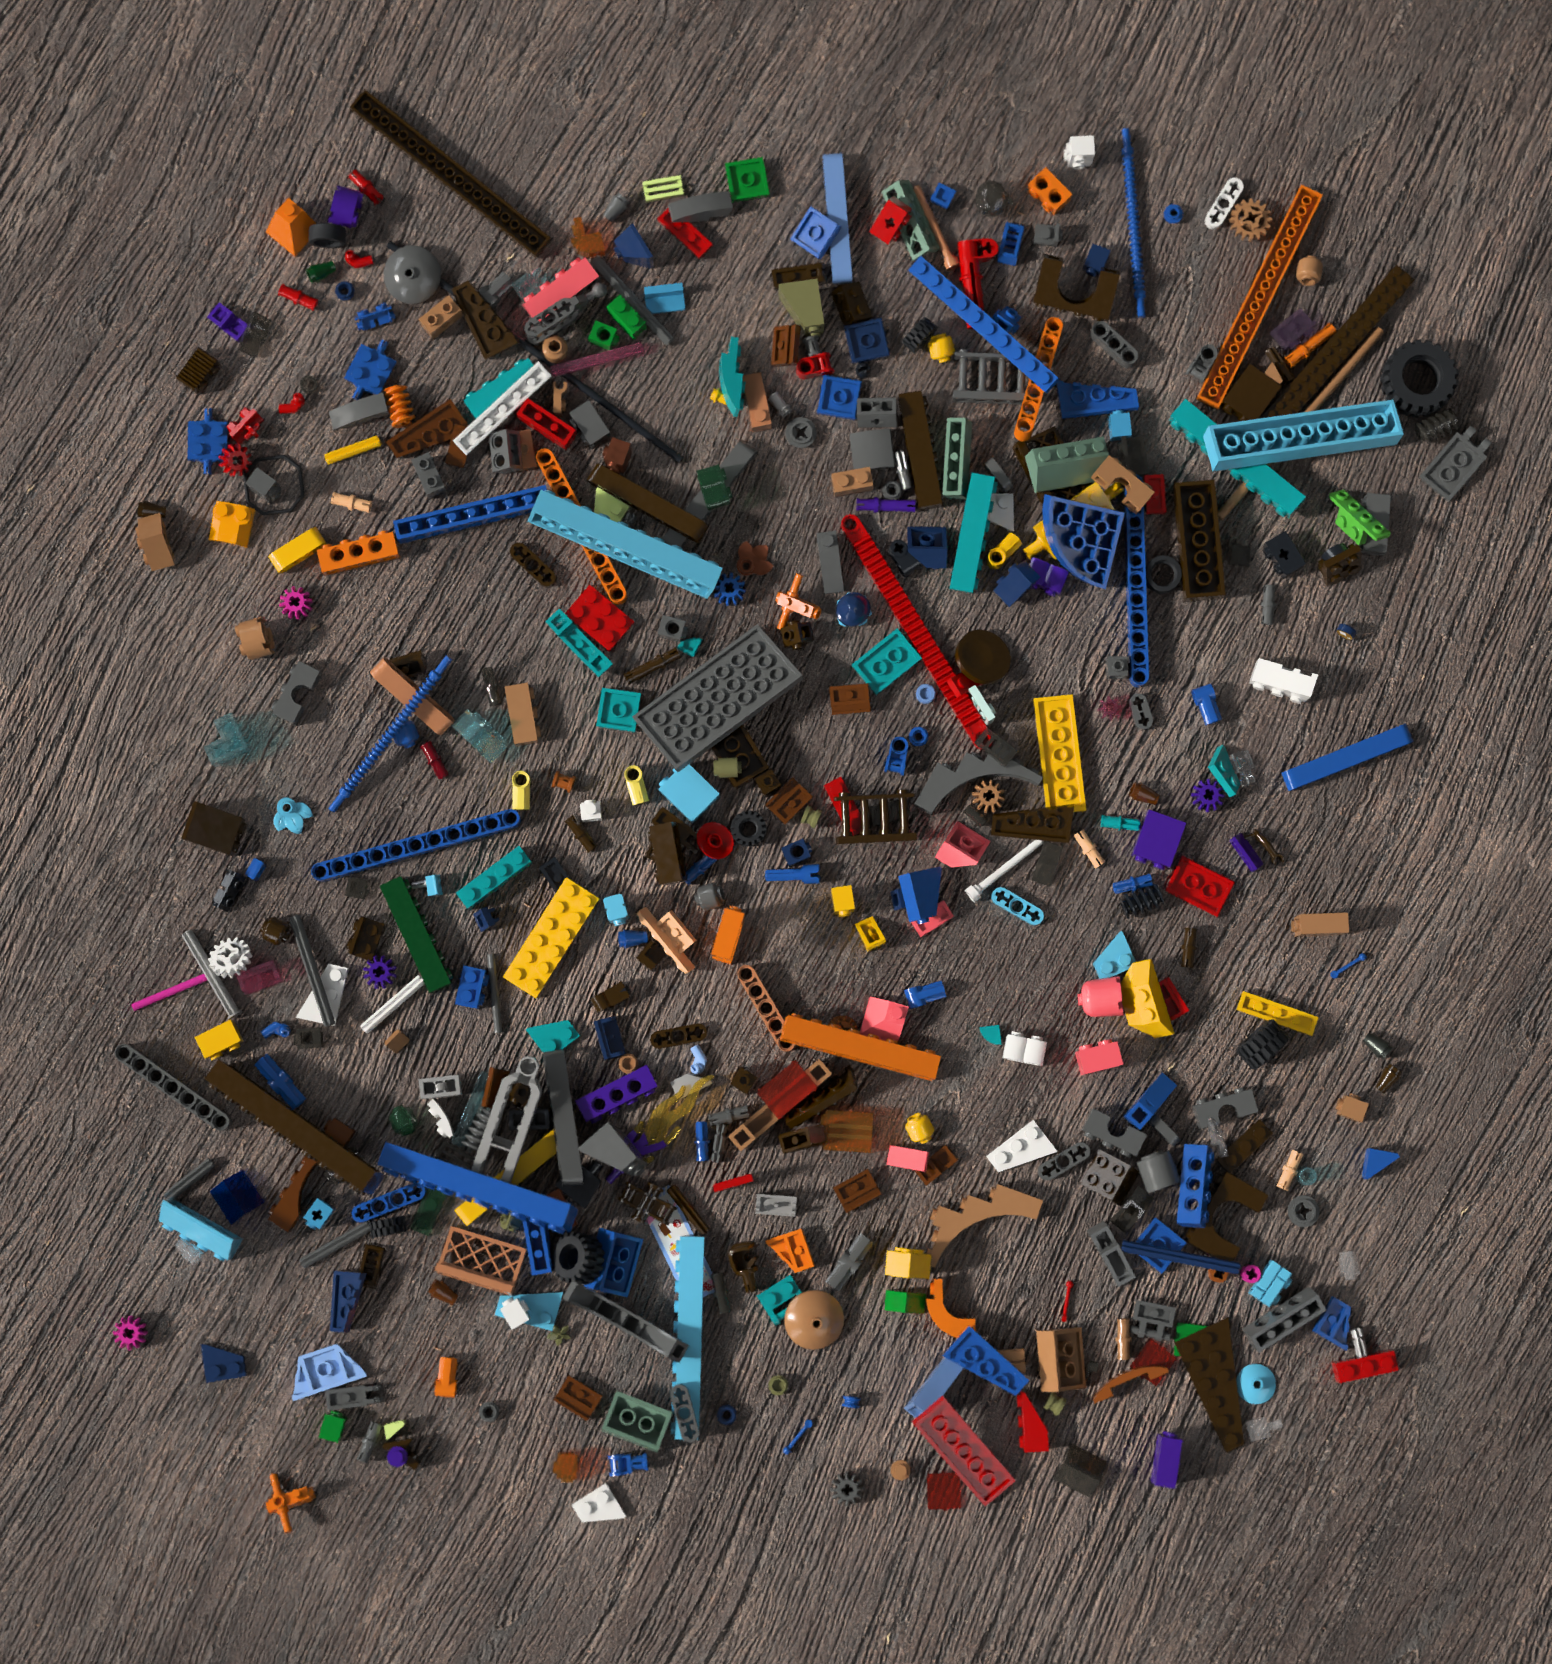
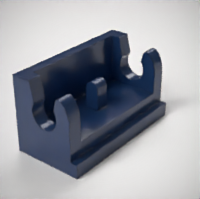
M612 1016L593 1021L604 1060L625 1055L626 1052L616 1017Z

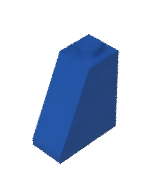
M941 866L898 876L909 922L927 923L930 922V917L937 915Z

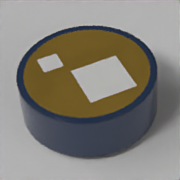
M1339 624L1336 629V633L1347 640H1353L1357 634L1355 629L1346 624Z

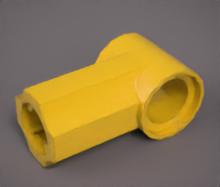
M1010 532L989 552L986 559L987 565L991 569H999L1023 543L1015 534ZM998 555L1001 561L994 562L991 556Z

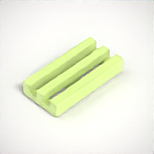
M681 175L643 182L646 202L684 196ZM678 182V183H676V184H671V185H665V186L647 188V187L656 186V185H662V184H668V183ZM679 188V191L668 192L649 196L648 194L653 192Z

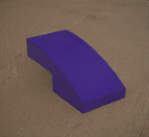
M220 302L207 316L209 320L238 343H241L252 329Z

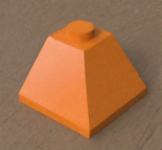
M287 198L275 212L266 233L296 257L309 242V227L316 223L302 208L290 198Z

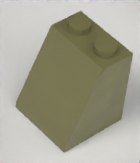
M810 279L779 284V299L794 322L800 325V331L804 337L813 335L820 337V334H824V319L818 280Z

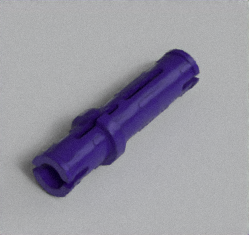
M874 497V499L857 498L856 504H864V506L856 505V511L868 510L874 511V513H878V511H903L915 513V507H907V505H915V500H881L878 497Z

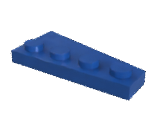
M970 1326L963 1331L942 1355L1015 1396L1029 1382L1023 1374Z

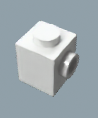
M511 1297L502 1303L504 1307L500 1311L512 1330L531 1319L527 1313L529 1307L524 1300L520 1301L519 1298L514 1300Z

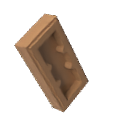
M531 430L519 431L523 470L519 471L537 468Z

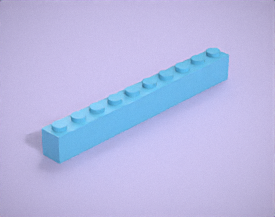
M680 1236V1240H676V1252H680V1260H676L675 1272H679V1281L675 1280V1293H679L678 1301L674 1302V1313H678V1321H674V1333H677V1338L689 1346L680 1363L673 1361V1373H676V1382L672 1381V1387L677 1384L687 1387L699 1429L705 1237ZM677 1388L674 1394L679 1397L680 1403H676V1406L689 1404L688 1400L683 1402L682 1395L685 1394V1391ZM672 1404L671 1412H673L672 1414H675L674 1407ZM683 1407L679 1410V1416L682 1419L690 1417L691 1412L688 1408ZM675 1415V1422H671V1434H675V1439H682ZM693 1420L687 1423L681 1422L682 1427L684 1425L687 1427V1432L684 1435L693 1438V1434L696 1433L695 1430L690 1428V1423L694 1424Z

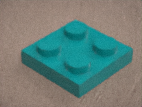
M602 688L596 727L635 733L637 723L632 716L639 712L641 693Z

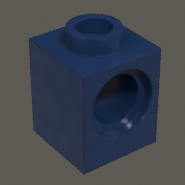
M1093 243L1082 270H1085L1090 276H1099L1101 267L1105 266L1111 250Z
M803 838L781 848L789 867L811 858L810 853L813 852L809 842H804ZM795 847L803 849L804 853L801 857H795L792 854V850Z

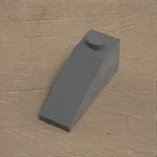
M836 530L816 533L824 594L844 592Z

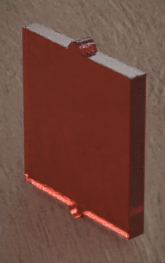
M1150 1338L1130 1367L1160 1365L1166 1366L1169 1370L1177 1358L1170 1354L1166 1347H1161ZM1145 1373L1141 1375V1378H1145L1154 1386H1157L1165 1374L1150 1380L1148 1374Z
M942 1471L941 1473L926 1474L928 1510L943 1509V1511H946L947 1509L961 1508L960 1477L956 1473H945Z

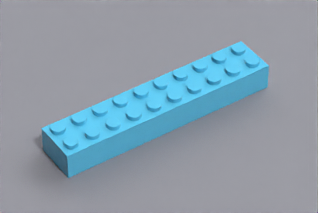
M1386 400L1208 426L1203 438L1212 471H1220L1397 445L1404 434L1394 400Z
M540 490L527 522L706 599L715 589L723 569L719 567L718 563L711 560H703L696 553L689 554L677 545H668L663 539L658 537L652 538L642 530L631 529L624 522L610 520L609 516L594 513L587 506L580 507L568 498H559L552 491Z

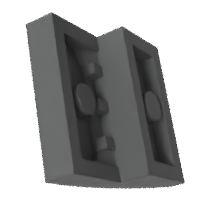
M890 428L849 434L854 469L870 467V470L875 469L878 471L895 467Z

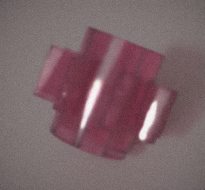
M1107 696L1106 702L1103 700L1099 701L1102 707L1098 708L1097 711L1102 712V719L1106 716L1112 721L1113 715L1119 717L1120 714L1117 710L1121 709L1122 705H1117L1118 698L1110 700V696ZM1111 704L1113 706V711L1107 712L1106 706H1109Z

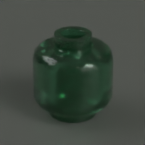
M400 1105L392 1110L389 1122L394 1132L398 1135L401 1134V1136L412 1134L418 1125L413 1109Z

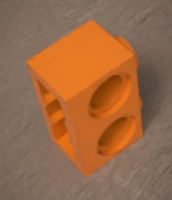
M1046 167L1028 185L1029 194L1034 199L1038 198L1042 203V207L1053 215L1059 212L1071 200L1073 195ZM1040 182L1045 183L1047 188L1040 189L1037 184ZM1057 196L1060 202L1054 203L1050 198Z

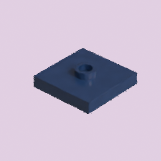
M882 318L844 326L852 365L890 357Z

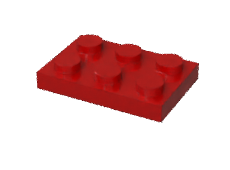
M591 585L584 590L565 612V615L608 652L614 648L635 623Z

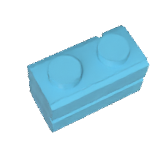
M617 894L604 898L603 902L609 922L614 923L615 926L626 924L629 915L623 895Z
M1269 1260L1261 1272L1260 1279L1253 1284L1248 1293L1268 1307H1271V1305L1275 1306L1281 1298L1279 1295L1283 1288L1287 1289L1292 1282L1290 1278L1292 1273L1273 1260Z

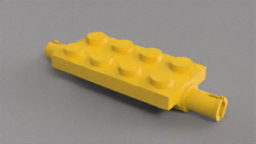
M1094 482L1071 500L1115 510L1110 500L1123 492L1124 489L1120 483H1114L1103 491L1099 484ZM1042 520L1033 527L1037 533L1036 541L1024 548L1023 551L1027 553L1026 556L1029 559H1032L1033 556L1044 549L1056 560L1057 558L1052 553L1047 542Z

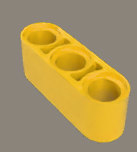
M313 527L269 555V559L278 573L281 574L316 553L318 549H321V546L327 543L317 527Z

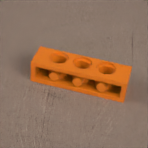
M389 530L381 531L377 536L364 535L356 541H351V539L343 540L339 545L335 546L326 544L317 550L321 571L324 576L400 558L395 534L389 532ZM376 543L382 544V548L378 552L372 550L373 545ZM356 548L363 549V553L360 556L353 555ZM338 552L344 553V557L340 561L334 560V556Z

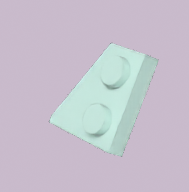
M976 685L968 689L973 696L971 698L974 706L986 726L993 723L995 719L994 714H996L993 706L990 703H986Z

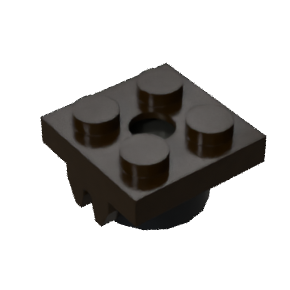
M1340 543L1332 546L1322 555L1321 560L1318 561V567L1327 587L1331 584H1337L1343 578L1355 575L1361 570L1362 550L1358 544L1355 546L1350 544L1347 547L1346 544Z

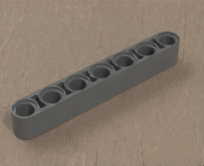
M741 439L684 511L704 521L752 461L757 451ZM669 529L662 538L666 544L671 546L677 545L681 548L689 540L672 529Z
M121 1044L116 1047L115 1057L121 1063L211 1127L220 1131L228 1130L231 1127L232 1118L229 1114L139 1050L128 1044ZM124 1048H128L130 1055L124 1059L121 1056V1051ZM141 1059H144L146 1062L143 1070H139L137 1067V1063ZM159 1070L162 1078L156 1082L153 1074ZM172 1082H176L178 1085L175 1093L169 1090ZM189 1093L194 1096L192 1104H187L185 1101V1097ZM204 1105L210 1107V1113L207 1116H204L201 1112ZM221 1116L226 1118V1125L224 1127H219L217 1123L218 1118Z
M564 1050L543 1052L562 1187L583 1184V1175Z

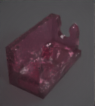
M274 960L249 968L246 971H241V975L235 973L240 988L245 995L283 982L277 963Z

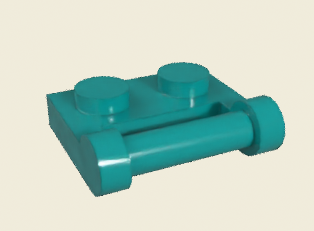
M788 1275L758 1294L757 1298L774 1325L777 1326L784 1319L787 1308L776 1315L773 1309L802 1292L792 1276Z

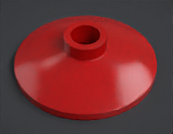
M708 822L702 825L697 833V844L706 856L712 859H723L732 852L734 840L732 834L724 825L717 822Z

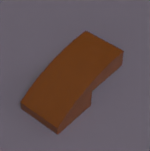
M454 425L445 464L464 469L467 455L462 452L453 440L467 428L466 426Z
M946 1144L928 1158L926 1172L914 1171L927 1186L959 1159Z

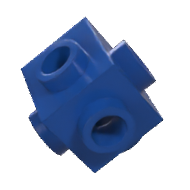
M1008 306L1002 311L998 309L992 317L1004 330L1013 335L1019 329L1020 325L1018 323L1022 318L1016 310Z

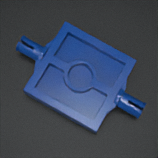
M381 339L377 349L369 348L363 344L360 345L344 376L345 380L353 383L357 388L352 396L354 400H359L363 392H371L374 395L382 392L397 363L384 354L389 344L387 341Z
M208 408L204 409V420L188 421L187 459L188 461L204 463V475H207V467L208 475L212 474L211 463L223 462L218 457L219 455H225L222 452L223 448L228 450V422L212 420L213 409L209 408V416Z

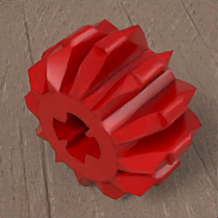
M228 444V450L222 449L225 455H219L218 458L223 460L219 466L225 467L224 473L230 472V476L235 477L236 473L238 476H242L243 471H249L246 465H252V462L247 461V459L252 455L246 453V447L241 448L240 444H235V446ZM233 457H238V459H236L238 460L237 464L233 463Z

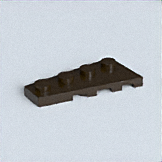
M466 281L451 289L485 360L520 343L471 281Z
M1074 804L993 814L991 835L1069 843Z
M850 1064L844 1068L845 1073L839 1077L837 1075L830 1079L831 1083L825 1088L819 1087L814 1091L811 1099L805 1098L785 1114L786 1124L790 1129L802 1125L808 1118L817 1116L823 1109L835 1105L838 1100L852 1095L858 1089L854 1070Z

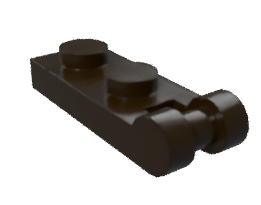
M825 263L772 269L774 290H779V284L817 279L818 285L826 284L827 276L824 275ZM812 271L816 272V277H811Z

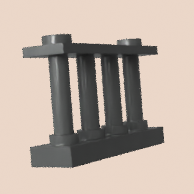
M958 350V352L954 353V361H960L959 388L953 391L952 402L1022 405L1026 392L1025 374L1018 369L1017 390L1015 392H1007L1006 363L1012 362L1003 354L970 353L969 350ZM968 361L979 362V385L976 391H969L967 388ZM987 362H999L998 389L996 392L986 389Z

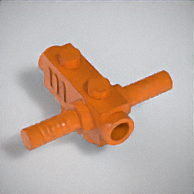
M796 573L790 591L788 590L787 593L780 591L776 596L775 601L778 605L782 606L783 610L777 626L780 630L786 627L790 613H793V611L814 619H818L821 615L822 609L819 606L798 597V590L804 576L802 574Z
M275 1473L270 1475L274 1494L273 1498L268 1499V1502H266V1508L269 1514L277 1513L280 1515L284 1532L288 1534L293 1531L288 1516L289 1509L311 1502L316 1496L312 1486L294 1489L288 1493L282 1492L278 1475Z

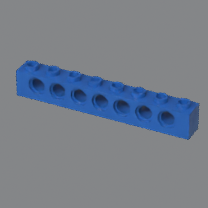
M546 485L394 520L393 524L399 544L529 514L533 509L540 490H547Z

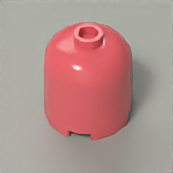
M1120 976L1089 980L1083 984L1081 994H1078V1005H1083V1010L1088 1016L1124 1015Z

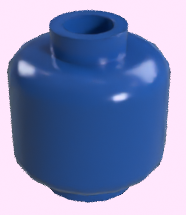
M405 721V725L401 726L402 729L398 730L399 734H395L394 742L397 746L404 745L406 749L416 744L415 740L419 738V733L414 721Z

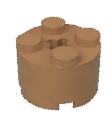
M263 616L241 622L235 626L236 635L241 640L239 645L242 656L246 655L250 660L275 653V651L271 650L275 648L274 638L270 627H265L264 623L267 621Z

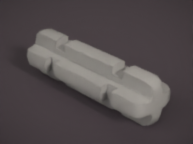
M1352 1329L1351 1334L1352 1338L1355 1339L1353 1343L1356 1356H1367L1368 1351L1365 1339L1362 1337L1364 1336L1363 1329Z

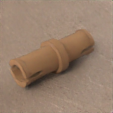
M1128 1318L1117 1319L1118 1336L1116 1341L1118 1342V1360H1130V1342L1132 1337L1129 1334L1130 1319Z

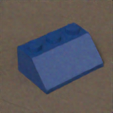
M599 1228L597 1239L603 1245L601 1249L605 1253L603 1255V1258H605V1262L602 1264L603 1270L599 1272L600 1275L598 1278H595L594 1282L584 1286L597 1291L628 1297L643 1239Z

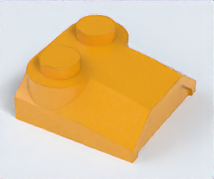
M216 501V505L213 507L209 541H219L247 548L256 510L243 505Z

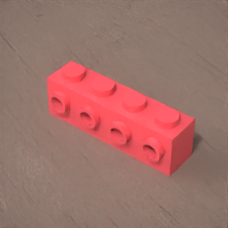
M585 257L583 259L576 258L570 263L572 266L567 271L562 269L555 274L556 279L553 282L546 281L539 287L541 291L536 295L532 292L524 298L525 303L522 305L532 318L559 300L573 297L599 277Z

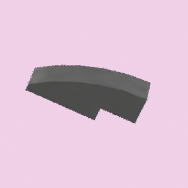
M729 191L678 200L670 203L668 208L672 223L709 221L710 217L729 216L733 206Z
M379 393L329 411L333 430L335 431L389 415L384 394Z
M1104 1221L1086 1230L1118 1287L1136 1278L1119 1244Z

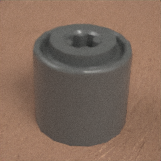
M1160 1150L1141 1157V1160L1136 1163L1147 1193L1181 1181L1169 1150Z

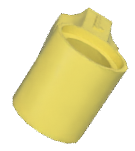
M635 765L629 766L625 770L624 776L632 805L648 802L649 798L641 769ZM630 770L638 771L639 777L636 780L628 778L627 774Z
M517 771L512 777L513 810H530L531 779L526 772ZM519 775L526 776L527 781L524 785L516 783V778Z

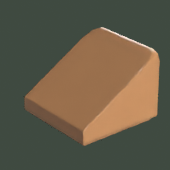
M1271 362L1264 374L1280 385L1282 379L1274 363Z
M398 1029L384 1044L394 1053H398L410 1040Z

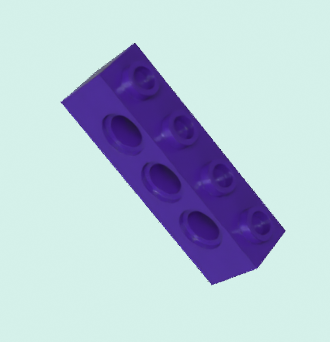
M645 1065L576 1100V1103L585 1121H591L593 1124L603 1119L601 1115L607 1112L611 1115L619 1111V1106L626 1103L629 1106L638 1101V1096L644 1094L647 1097L655 1093L654 1088L658 1086L648 1065ZM633 1081L641 1083V1089L638 1092H632L630 1089V1084ZM615 1090L623 1092V1098L620 1101H615L612 1098ZM597 1099L605 1101L604 1109L597 1110L594 1103Z

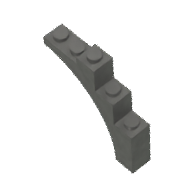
M995 741L984 762L978 754L966 752L956 772L952 771L953 767L944 762L942 765L937 763L914 806L931 815L937 805L949 793L970 781L993 776L1012 777L1038 786L1043 777L1040 776L1041 773L1032 767L1030 769L1024 767L1022 761L1016 758L1010 759L1009 757L1012 753L1010 746L1002 741L999 743Z
M573 1280L563 1296V1299L605 1320L680 1363L689 1346L660 1326L619 1305L604 1294L587 1288Z

